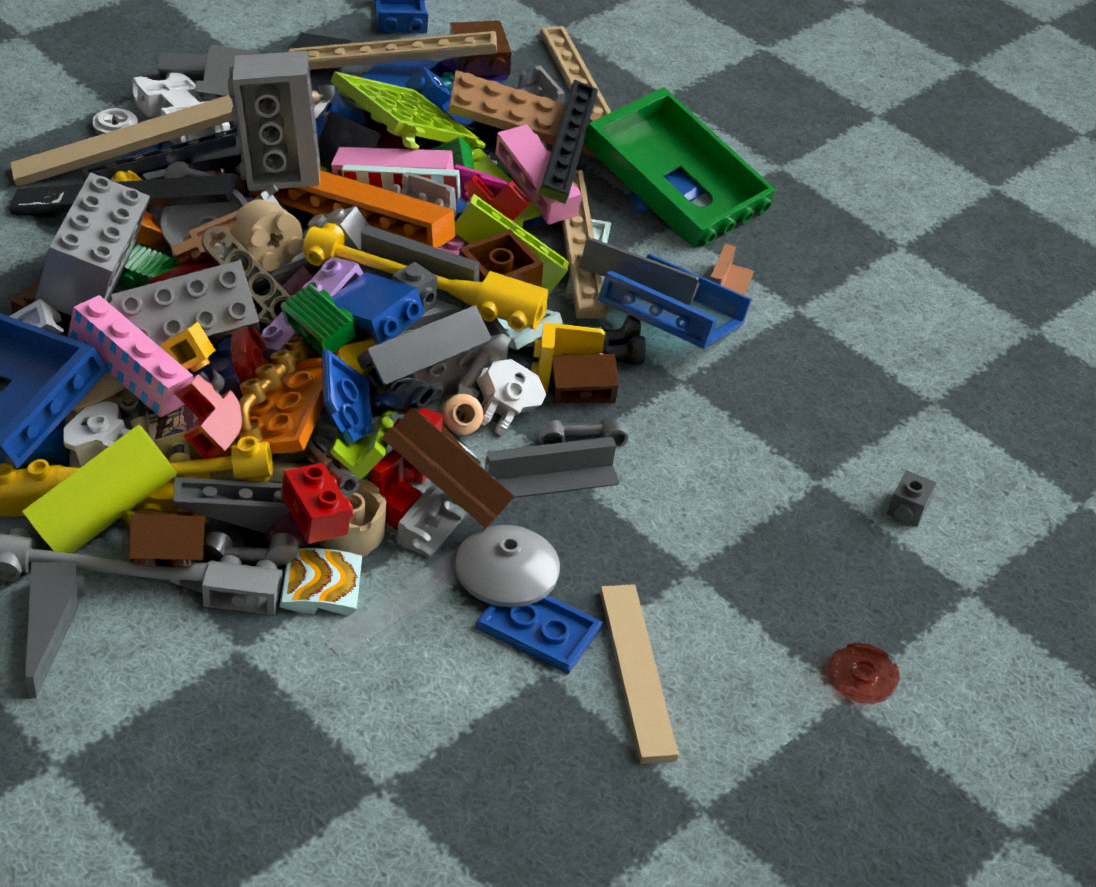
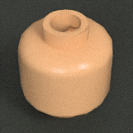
M462 393L448 398L439 409V414L443 415V424L458 437L472 434L480 427L483 421L484 414L481 404L476 398L468 394Z

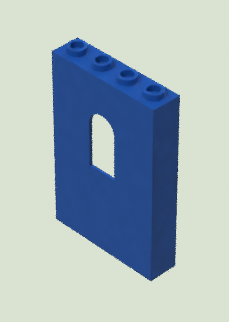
M1 313L0 377L12 382L0 393V461L19 468L109 369L93 346Z

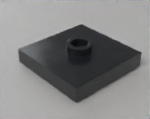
M330 111L318 140L320 166L332 171L331 164L339 147L378 148L384 134L335 111Z

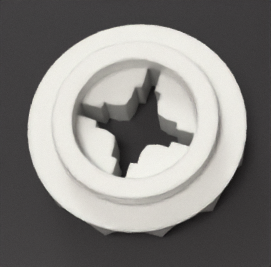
M110 108L97 113L93 117L92 123L97 134H104L136 124L138 121L137 117L128 110ZM114 120H116V123H118L117 125L112 124L114 123Z

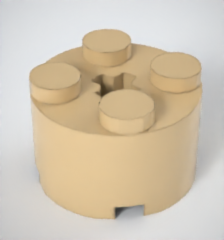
M257 199L245 204L235 216L237 220L234 228L231 227L230 233L266 271L278 269L281 262L286 260L289 263L303 251L304 243L302 241V228L299 221L279 205Z
M359 479L357 481L360 483L358 490L352 495H343L345 499L348 498L353 507V518L349 522L348 534L319 541V544L326 549L350 552L364 557L377 548L384 538L386 500L385 497L381 496L379 493L380 489L375 484Z

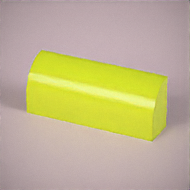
M138 424L22 512L55 552L73 554L121 518L123 510L133 509L178 475V472L148 433Z

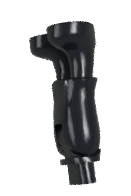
M628 315L622 327L615 330H606L604 327H598L605 332L603 354H615L616 361L625 362L630 365L644 364L646 342L644 336H640L641 321Z
M374 367L366 369L362 376L369 380L372 419L377 416L387 417L390 414L406 415L411 408L419 411L421 408L426 407L436 395L435 387L429 385L424 380L406 378L383 385Z

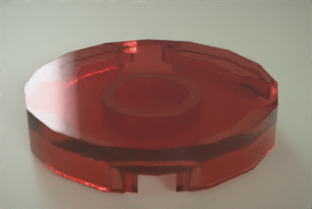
M252 326L237 328L233 331L231 338L232 361L240 383L257 378L255 370L263 365L270 364L269 359L264 360L262 351H266V344L261 334Z
M865 643L847 644L846 648L837 649L833 653L828 665L829 679L834 688L846 698L858 703L875 704L886 701L894 695L900 675L895 661L893 664L888 659L889 655L884 650Z

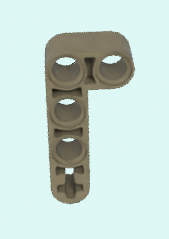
M221 226L210 227L202 236L201 243L203 249L219 266L230 263L231 258L236 255L245 258L247 268L244 272L253 302L261 309L257 313L259 322L265 324L266 327L269 326L277 318L274 312L276 303L279 301L286 302L288 298L291 299V296L227 229ZM211 233L214 236L221 234L224 237L221 243L226 249L231 245L235 247V250L230 252L224 261L219 257L224 251L219 246L212 248L209 245L211 242L209 235ZM257 278L264 279L268 283L269 289L264 296L255 294L252 289V284Z

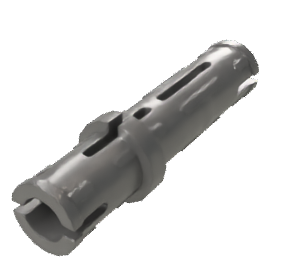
M312 433L304 451L301 452L313 464L324 463L329 473L336 477L339 489L343 495L355 493L360 486V483L357 482L359 478L330 453V450Z

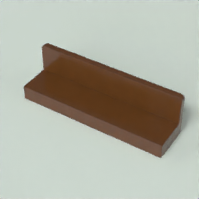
M411 408L395 427H390L382 437L384 441L485 529L490 526L514 498V495L414 408Z

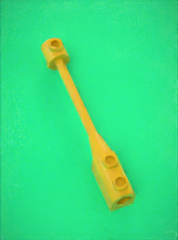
M326 223L322 228L311 227L306 234L303 244V254L306 256L307 261L314 266H320L331 257L339 259L341 257L390 274H394L407 267L406 265L344 246V233L339 226L333 223ZM492 271L488 273L483 282L450 280L436 275L437 289L449 292L450 295L471 307L476 305L482 319L492 322L495 318L507 321L509 327L515 331H522L525 327L536 330L546 314L548 289Z
M253 436L243 437L238 441L237 445H233L231 456L171 463L178 472L176 476L233 470L236 480L268 482L273 474L272 453L269 442H258L257 438ZM44 459L35 460L28 465V468L14 470V467L7 463L0 464V516H25L22 512L24 509L79 468L64 467L62 465L49 466L48 462Z

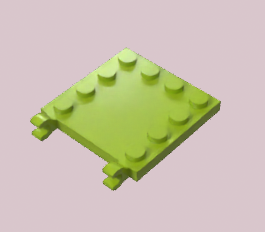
M334 72L330 82L340 89L339 93L355 100L354 104L358 108L369 111L371 113L370 117L373 120L388 126L386 129L388 132L402 137L403 144L407 148L419 149L420 146L414 140L415 136L442 142H448L460 137L471 146L473 161H479V157L475 155L474 150L476 147L484 148V142L416 90Z

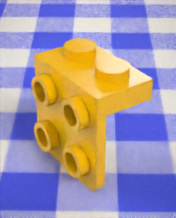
M543 322L541 339L535 338L533 357H538V362H532L531 372L539 376L545 392H548L553 356L602 353L605 339L604 330Z

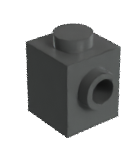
M416 262L392 274V280L417 287L424 313L435 307L437 295L436 275Z
M906 470L893 494L887 514L895 517L899 522L909 523L918 527L931 501L937 482Z

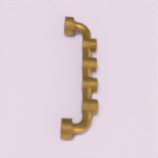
M296 336L286 340L285 346L287 350L273 353L270 356L272 364H266L255 370L257 378L240 384L243 394L239 401L242 427L235 438L236 445L241 438L246 436H253L257 438L258 442L263 438L258 423H250L249 413L251 407L265 401V393L280 386V379L294 372V365L298 361L322 356L310 344H307L303 336Z

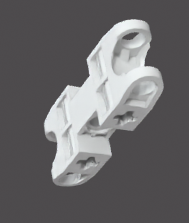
M167 73L166 80L160 81L142 76L132 78L134 101L148 118L159 117L204 103L199 102V95L195 92L196 84L182 73ZM229 122L170 141L178 144L229 130L230 124Z

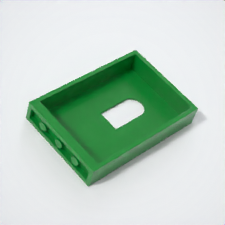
M665 87L588 124L583 144L684 241L693 247L702 243L705 245L710 244L718 234H728L739 222L742 224L747 223L757 212L763 214L772 205L771 199L776 189ZM681 168L710 195L712 203L706 207L693 204L664 176Z

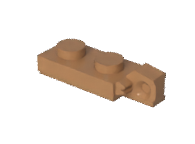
M239 210L189 230V235L183 238V242L171 246L172 255L178 266L193 260L197 262L201 261V259L209 258L210 256L202 247L201 240L203 234L212 226H221L230 232L231 227L234 228L237 220L235 216ZM211 233L209 235L211 238L209 245L213 248L216 243L222 244L221 241L224 237L221 234L214 236Z

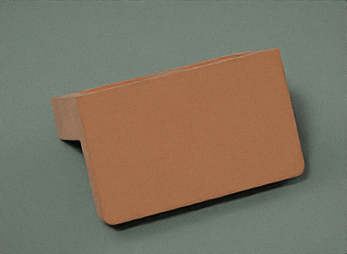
M725 243L710 280L745 295L754 271L732 265L736 246Z

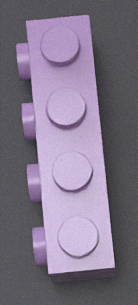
M331 257L303 288H306L308 284H312L318 291L326 290L332 297L363 275V272L356 262ZM281 312L263 330L262 334L254 342V345L261 355L270 358L277 351L287 350L285 341L299 335L286 324L283 312Z

